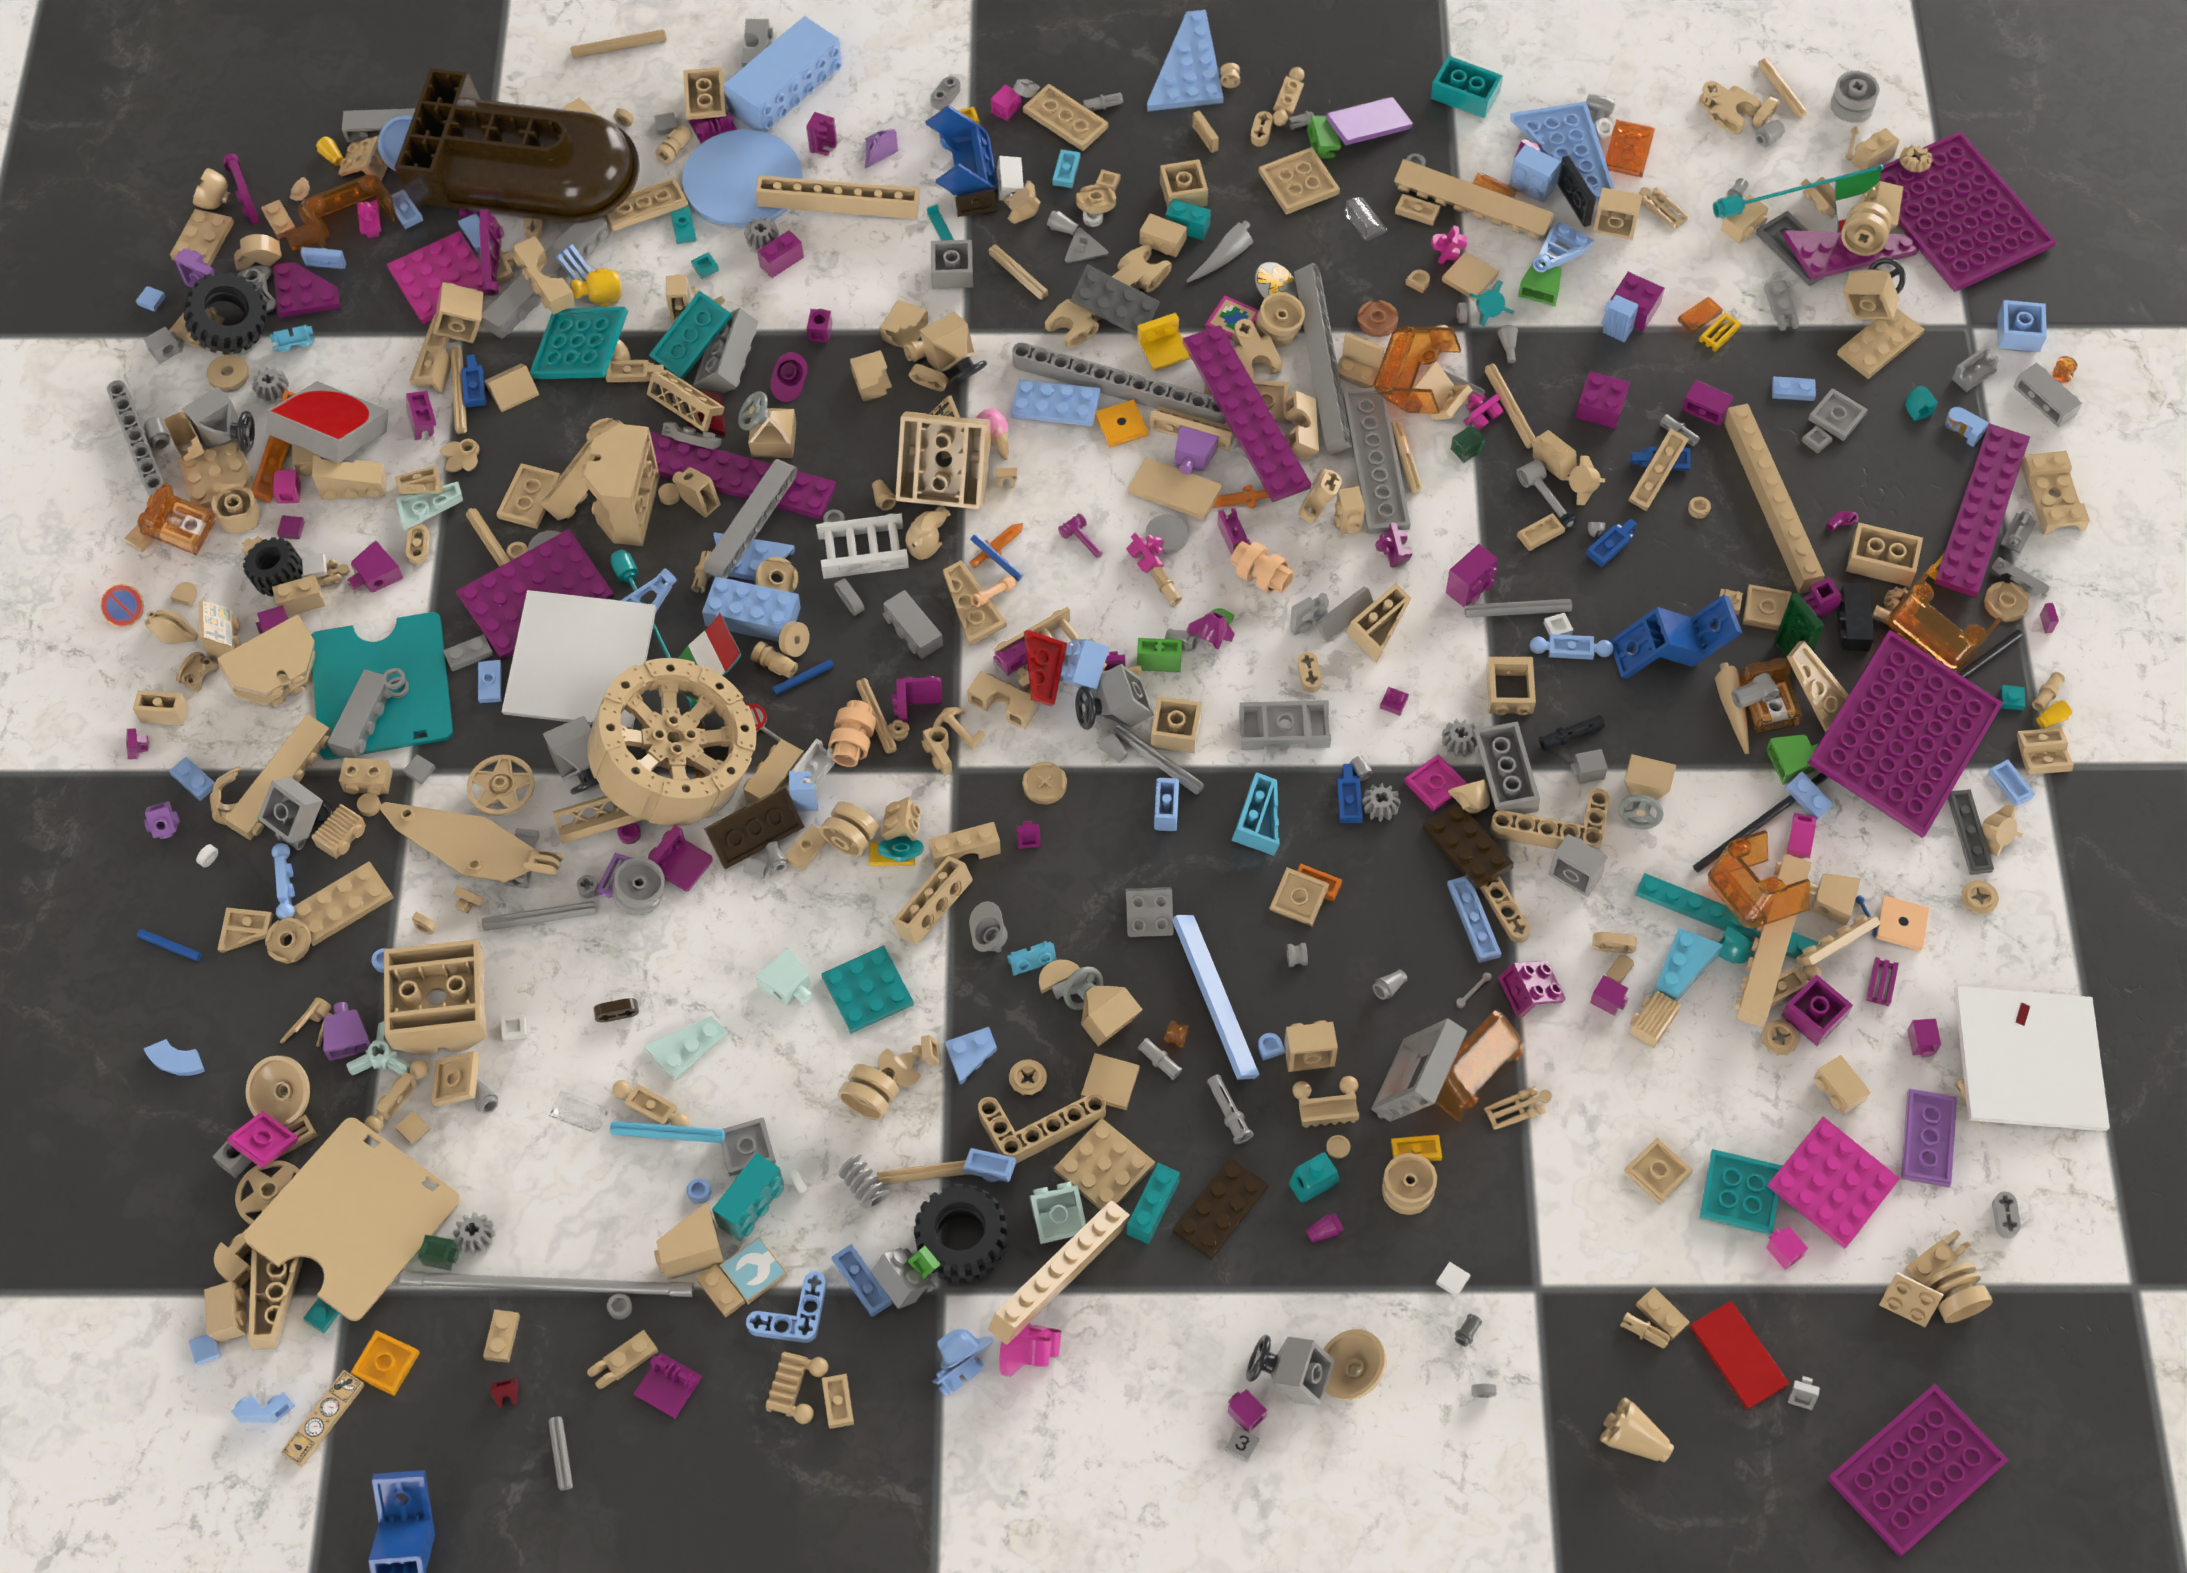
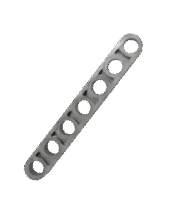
M112 381L107 386V392L141 481L150 499L159 501L163 497L166 498L168 490L134 402L123 381Z
M779 459L772 463L708 556L703 568L705 573L714 577L726 579L729 577L793 483L797 475V467Z

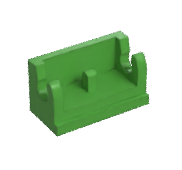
M1312 116L1307 127L1311 147H1313L1319 158L1335 157L1334 152L1328 151L1340 150L1341 144L1338 134L1326 120V116Z
M1138 638L1137 666H1141V670L1181 672L1182 640Z

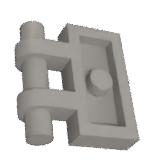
M1320 593L1319 597L1313 600L1309 597L1292 606L1290 631L1294 636L1307 632L1313 626V621H1318L1328 614L1329 599L1327 594Z

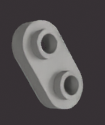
M946 77L940 82L930 96L933 108L942 110L953 102L961 90L960 81L957 78Z

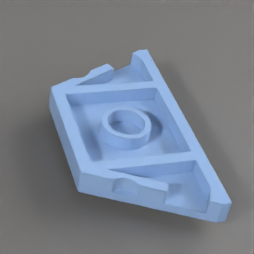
M714 532L716 545L724 534ZM754 539L729 577L755 581L756 570L763 561L770 557L785 559L789 554L793 555L795 547L789 544Z

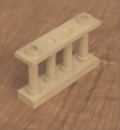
M1068 607L1055 611L1050 617L1027 629L1053 638L1050 632L1061 627L1070 640L1080 639L1068 623L1070 621V609ZM1024 632L1008 641L999 643L994 648V652L1000 651L1002 653L1025 638ZM1021 667L1016 671L1020 677L1018 679L1019 690L1030 692L1028 672L1024 667Z

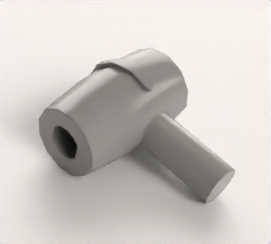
M1589 94L1587 97L1588 109L1597 112L1595 122L1604 118L1605 114L1611 115L1614 111V99Z

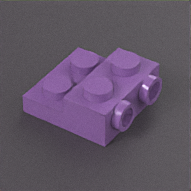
M183 248L174 260L185 285L194 287V283L198 279L203 281L205 275L211 274L215 276L213 268L204 264L203 257L197 251Z

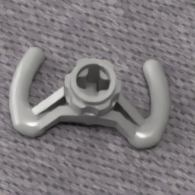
M252 266L237 274V277H240V275L246 277L248 283L252 281L256 285V291L260 290L262 292L263 300L266 301L267 313L276 309V300L269 294L266 281L272 275V270L269 266Z

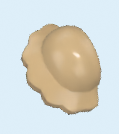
M304 177L299 179L292 187L290 199L299 201L304 200L308 196L310 186Z

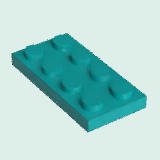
M699 290L649 356L683 380L733 315Z

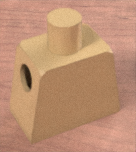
M691 467L683 473L676 472L672 480L677 485L683 501L705 518L721 505L710 477Z
M1825 873L1822 875L1818 885L1806 881L1803 895L1815 898L1812 906L1814 912L1845 926L1852 915L1860 879Z

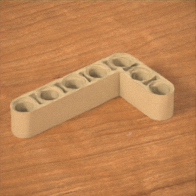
M1601 788L1593 789L1590 792L1583 825L1500 810L1494 813L1492 817L1490 832L1499 839L1551 849H1558L1565 836L1570 834L1573 837L1581 838L1585 844L1592 848L1600 849L1606 824L1609 794ZM1591 820L1597 821L1598 824L1592 823ZM1497 823H1503L1506 826H1500ZM1520 827H1525L1528 830H1522ZM1543 831L1549 832L1550 835L1544 834ZM1587 840H1593L1596 843H1590Z
M1099 1093L1090 1094L1017 1132L1013 1129L995 1098H983L978 1104L979 1119L998 1153L1015 1157L1017 1164L1097 1123L1101 1118L1103 1119L1106 1115V1101ZM1092 1105H1099L1101 1107L1099 1110L1090 1109ZM989 1108L995 1110L992 1114L984 1113ZM1077 1115L1080 1117V1119L1077 1121H1071L1069 1117ZM1051 1126H1057L1059 1130L1051 1132L1048 1130V1128ZM997 1128H1004L1006 1130L1002 1134L995 1132ZM1029 1137L1038 1138V1140L1033 1143L1027 1141ZM1014 1147L1017 1151L1015 1153H1008L1006 1149Z

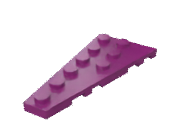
M1785 230L1783 234L1785 241L1811 280L1868 267L1881 258L1897 260L1914 256L1919 250L1910 235L1889 234L1884 248L1880 252L1869 256L1857 255L1849 251L1843 244L1842 232Z

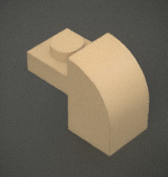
M248 235L240 240L241 248L234 254L236 270L240 272L249 268L255 262L270 267L281 257L280 243L278 240L267 235Z
M245 1231L237 1235L229 1247L221 1242L214 1254V1265L226 1282L232 1281L240 1287L251 1278V1267L243 1261L252 1251V1247L244 1240Z

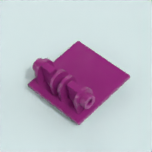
M727 110L724 117L688 120L701 144L718 134L737 130L733 123V115L728 114Z
M660 1353L658 1357L655 1355L650 1361L652 1367L633 1395L676 1419L702 1376Z

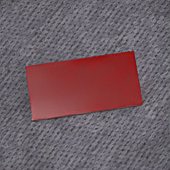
M1732 1301L1690 1325L1693 1333L1747 1410L1789 1385L1785 1376Z

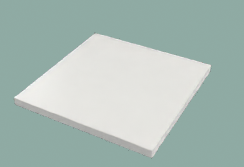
M527 590L502 713L505 715L570 722L585 716L589 725H592L602 699L611 683L625 670L634 665H643L647 660L657 609L656 605ZM624 709L621 725L627 726V729H633L635 716Z
M1956 986L1954 993L1968 1120L2107 1131L2110 1129L2092 997ZM2021 1002L2030 1006L2025 1026L2016 1023Z

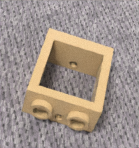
M1488 657L1486 672L1489 714H1533L1536 704L1533 657ZM1495 676H1526L1528 698H1497Z

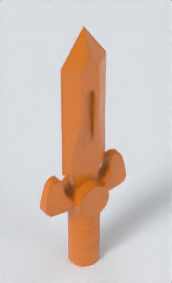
M1247 485L1243 487V492L1219 495L1213 508L1244 504L1246 501H1250L1246 503L1247 508H1255L1257 500L1270 497L1266 490L1256 491L1253 490L1252 485Z
M1023 523L1012 524L991 541L990 546L1002 555V552L999 550L1022 532ZM982 551L969 563L973 568H976L985 559L990 557Z

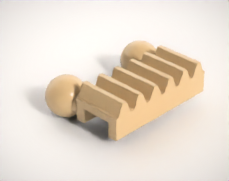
M1345 1076L1341 1079L1339 1087L1345 1095L1308 1099L1311 1094V1086L1307 1082L1298 1081L1295 1083L1292 1092L1299 1099L1302 1126L1308 1128L1310 1125L1317 1127L1319 1124L1327 1126L1329 1123L1336 1125L1338 1122L1345 1124L1347 1121L1355 1123L1359 1120L1355 1094L1358 1089L1357 1080L1352 1076Z
M788 1352L782 1353L781 1362H779L778 1371L775 1374V1381L772 1383V1390H770L769 1399L766 1401V1410L785 1413L789 1417L793 1416L800 1424L809 1423L814 1415L811 1406L800 1404L795 1407L794 1405L806 1369L813 1376L822 1377L828 1371L827 1361L821 1357L809 1360L807 1357Z

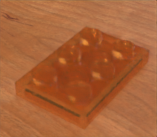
M1616 119L1605 159L1608 170L1643 177L1655 128Z

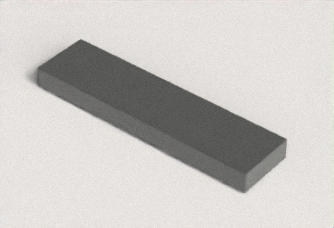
M1971 789L1951 791L1948 801L1970 875L1993 872L1994 866Z

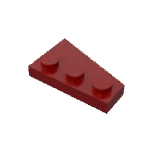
M1026 630L1024 631L1031 700L1053 706L1056 701L1067 642Z

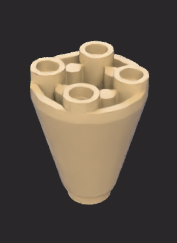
M1625 1397L1619 1402L1615 1414L1609 1413L1603 1425L1607 1428L1602 1433L1600 1441L1610 1447L1654 1461L1660 1460L1663 1463L1673 1451L1674 1445L1670 1443V1440L1632 1401Z

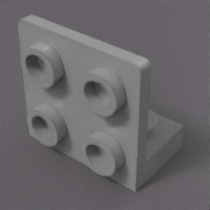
M1171 887L1125 889L1127 934L1129 937L1169 936L1174 934Z

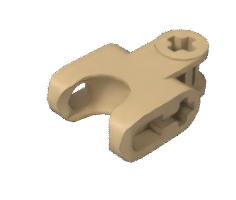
M1715 81L1706 82L1702 88L1703 93L1699 97L1700 105L1709 110L1710 119L1735 135L1739 134L1745 125L1744 118L1738 113H1744L1752 117L1755 116L1761 107V101L1742 88L1733 86L1728 90Z
M1248 319L1237 321L1232 335L1236 345L1233 348L1251 379L1254 376L1252 365L1255 363L1266 365L1270 373L1273 374L1282 371V360L1269 335L1260 337L1255 325Z
M1323 467L1313 481V486L1304 499L1298 515L1305 521L1313 524L1326 504L1338 492L1342 483L1341 477L1336 472ZM1308 508L1312 509V514L1308 512Z

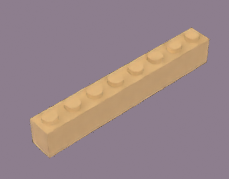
M1405 159L1402 160L1394 180L1396 186H1398L1397 189L1402 192L1409 193V191L1417 193L1416 196L1425 200L1428 197L1435 199V203L1441 206L1449 204L1454 206L1453 209L1458 212H1471L1473 217L1483 220L1485 217L1490 219L1494 225L1500 227L1503 224L1510 226L1511 231L1516 233L1524 231L1529 233V237L1540 240V238L1546 239L1555 218L1553 212Z
M758 175L756 188L757 207L918 219L919 188Z
M1785 854L1782 862L1777 861L1773 874H1776L1777 878L1776 881H1771L1768 893L1772 894L1771 899H1766L1762 912L1766 913L1765 919H1760L1757 931L1761 932L1760 937H1755L1751 950L1755 951L1754 957H1749L1745 970H1748L1749 974L1748 977H1743L1740 990L1744 992L1742 997H1737L1734 1009L1738 1010L1737 1020L1762 1028L1765 1025L1812 864L1810 861Z
M1112 1200L1108 1202L995 1312L988 1330L1008 1345L1122 1232L1130 1215Z

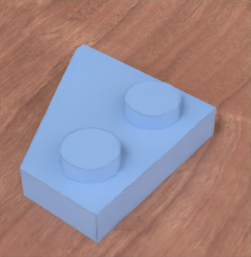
M989 1027L945 1041V1047L959 1084H963L974 1070L979 1069L983 1065L985 1059L990 1058L997 1051V1046Z

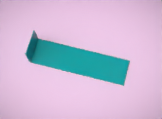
M938 204L928 207L927 214L941 241L954 240L939 212Z

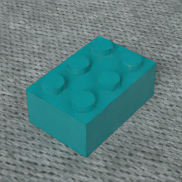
M1448 55L1433 81L1431 99L1486 118L1500 93L1503 75Z
M756 1152L712 1208L717 1226L740 1242L744 1236L748 1237L755 1227V1222L759 1217L762 1218L766 1215L770 1207L769 1204L774 1198H779L784 1190L780 1168Z

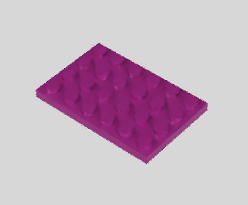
M570 529L456 591L458 597L500 660L512 655L515 651L527 590L609 600L614 597V593Z
M1934 1384L1835 1470L1827 1480L1899 1557H1902L1997 1472L2008 1459Z

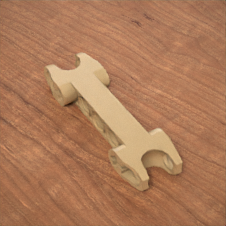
M1147 244L1130 251L1121 258L1118 263L1120 271L1112 277L1136 290L1142 288L1145 292L1150 293L1169 274L1171 263L1169 261H1162L1158 264L1147 263L1152 255V247ZM1067 299L1058 305L1047 318L1045 329L1049 332L1059 328L1070 329L1064 338V345L1067 348H1072L1086 342L1095 335L1099 329L1097 321L1101 317Z

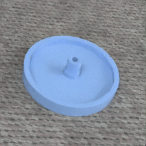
M398 116L391 119L384 125L379 134L378 150L385 164L394 171H396L394 167L413 116Z

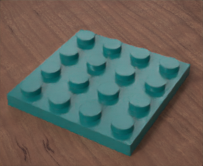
M626 307L564 309L554 315L551 314L530 370L532 379L605 377L628 314Z

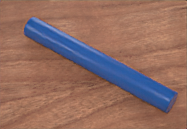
M976 533L970 538L975 545L1019 582L1024 575Z
M829 659L772 687V691L776 696L833 668L834 664Z
M140 929L137 933V937L197 962L202 957V953L143 929Z

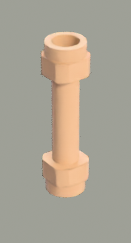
M1010 575L1000 579L997 585L986 591H979L971 596V603L975 607L986 604L988 599L996 594L1013 589L1016 586L1015 579Z

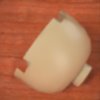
M207 168L201 177L202 182L200 186L196 188L193 204L206 210H214L222 202L227 203L230 192L227 191L228 184L226 179L220 173Z

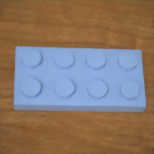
M1019 379L1010 412L1011 418L1093 427L1101 390L1096 387Z

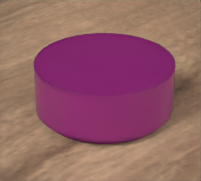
M635 822L618 827V837L624 844H634L641 837L639 825Z

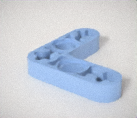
M812 1271L805 1276L797 1316L754 1311L746 1319L748 1331L752 1335L802 1343L813 1341L818 1333L826 1292L824 1275L820 1272ZM814 1279H818L821 1284L816 1286V1296L812 1295V1286L810 1284L814 1282ZM809 1301L817 1303V1309L812 1313L804 1310V1305ZM805 1318L810 1319L809 1328L812 1330V1332L808 1331L807 1335H803L800 1330L805 1328ZM757 1319H761V1322L763 1324L769 1325V1320H771V1331H768L767 1325H759L758 1328L755 1329L754 1324H752V1322H756ZM780 1321H785L789 1324L788 1329L783 1333L775 1330L776 1324Z

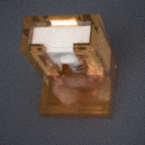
M163 483L161 489H157L154 495L149 497L148 507L138 518L137 524L139 525L140 533L197 556L216 521L215 514L212 510L174 496L172 486ZM189 526L196 527L194 530H187Z
M1775 658L1762 663L1753 662L1740 669L1739 679L1741 686L1751 683L1755 677L1762 673H1769L1780 690L1779 695L1768 702L1761 700L1746 707L1755 733L1798 725L1802 711L1788 677L1792 667L1787 658Z

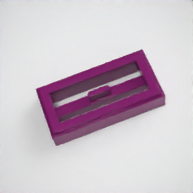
M1875 957L1866 1001L1890 1006L1899 965L1898 962L1889 963L1890 960L1885 959L1881 961L1879 957ZM1880 966L1883 969L1877 997H1873L1878 968ZM1891 969L1886 1000H1884L1882 997L1887 971Z

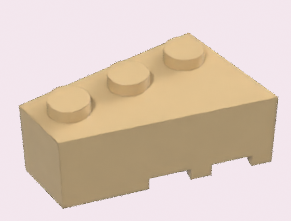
M313 455L312 477L322 500L386 496L387 475L382 463L355 460L354 463H336L331 460L320 459L319 455Z
M1395 583L1350 622L1346 633L1376 663L1402 618L1411 597Z

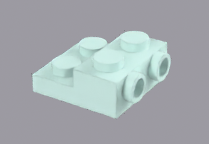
M1071 1182L1057 1184V1189L1048 1191L1047 1187L1033 1190L1034 1195L1029 1196L1040 1244L1073 1237L1086 1225L1078 1185L1072 1186Z

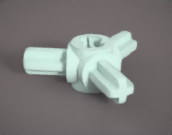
M384 1021L378 1024L376 1040L365 1050L367 1054L347 1063V1068L351 1075L358 1074L373 1066L374 1069L387 1070L390 1068L402 1076L405 1072L410 1073L411 1066L406 1061L397 1057V1052L391 1048L385 1037Z

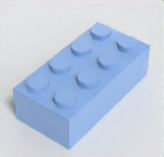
M715 576L702 614L705 626L709 627L720 612L729 631L779 642V635L783 626L790 621L797 620L801 606L799 594Z

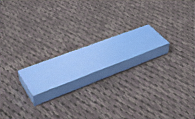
M1465 876L1449 880L1447 886L1478 962L1482 963L1500 958L1501 951L1475 888Z

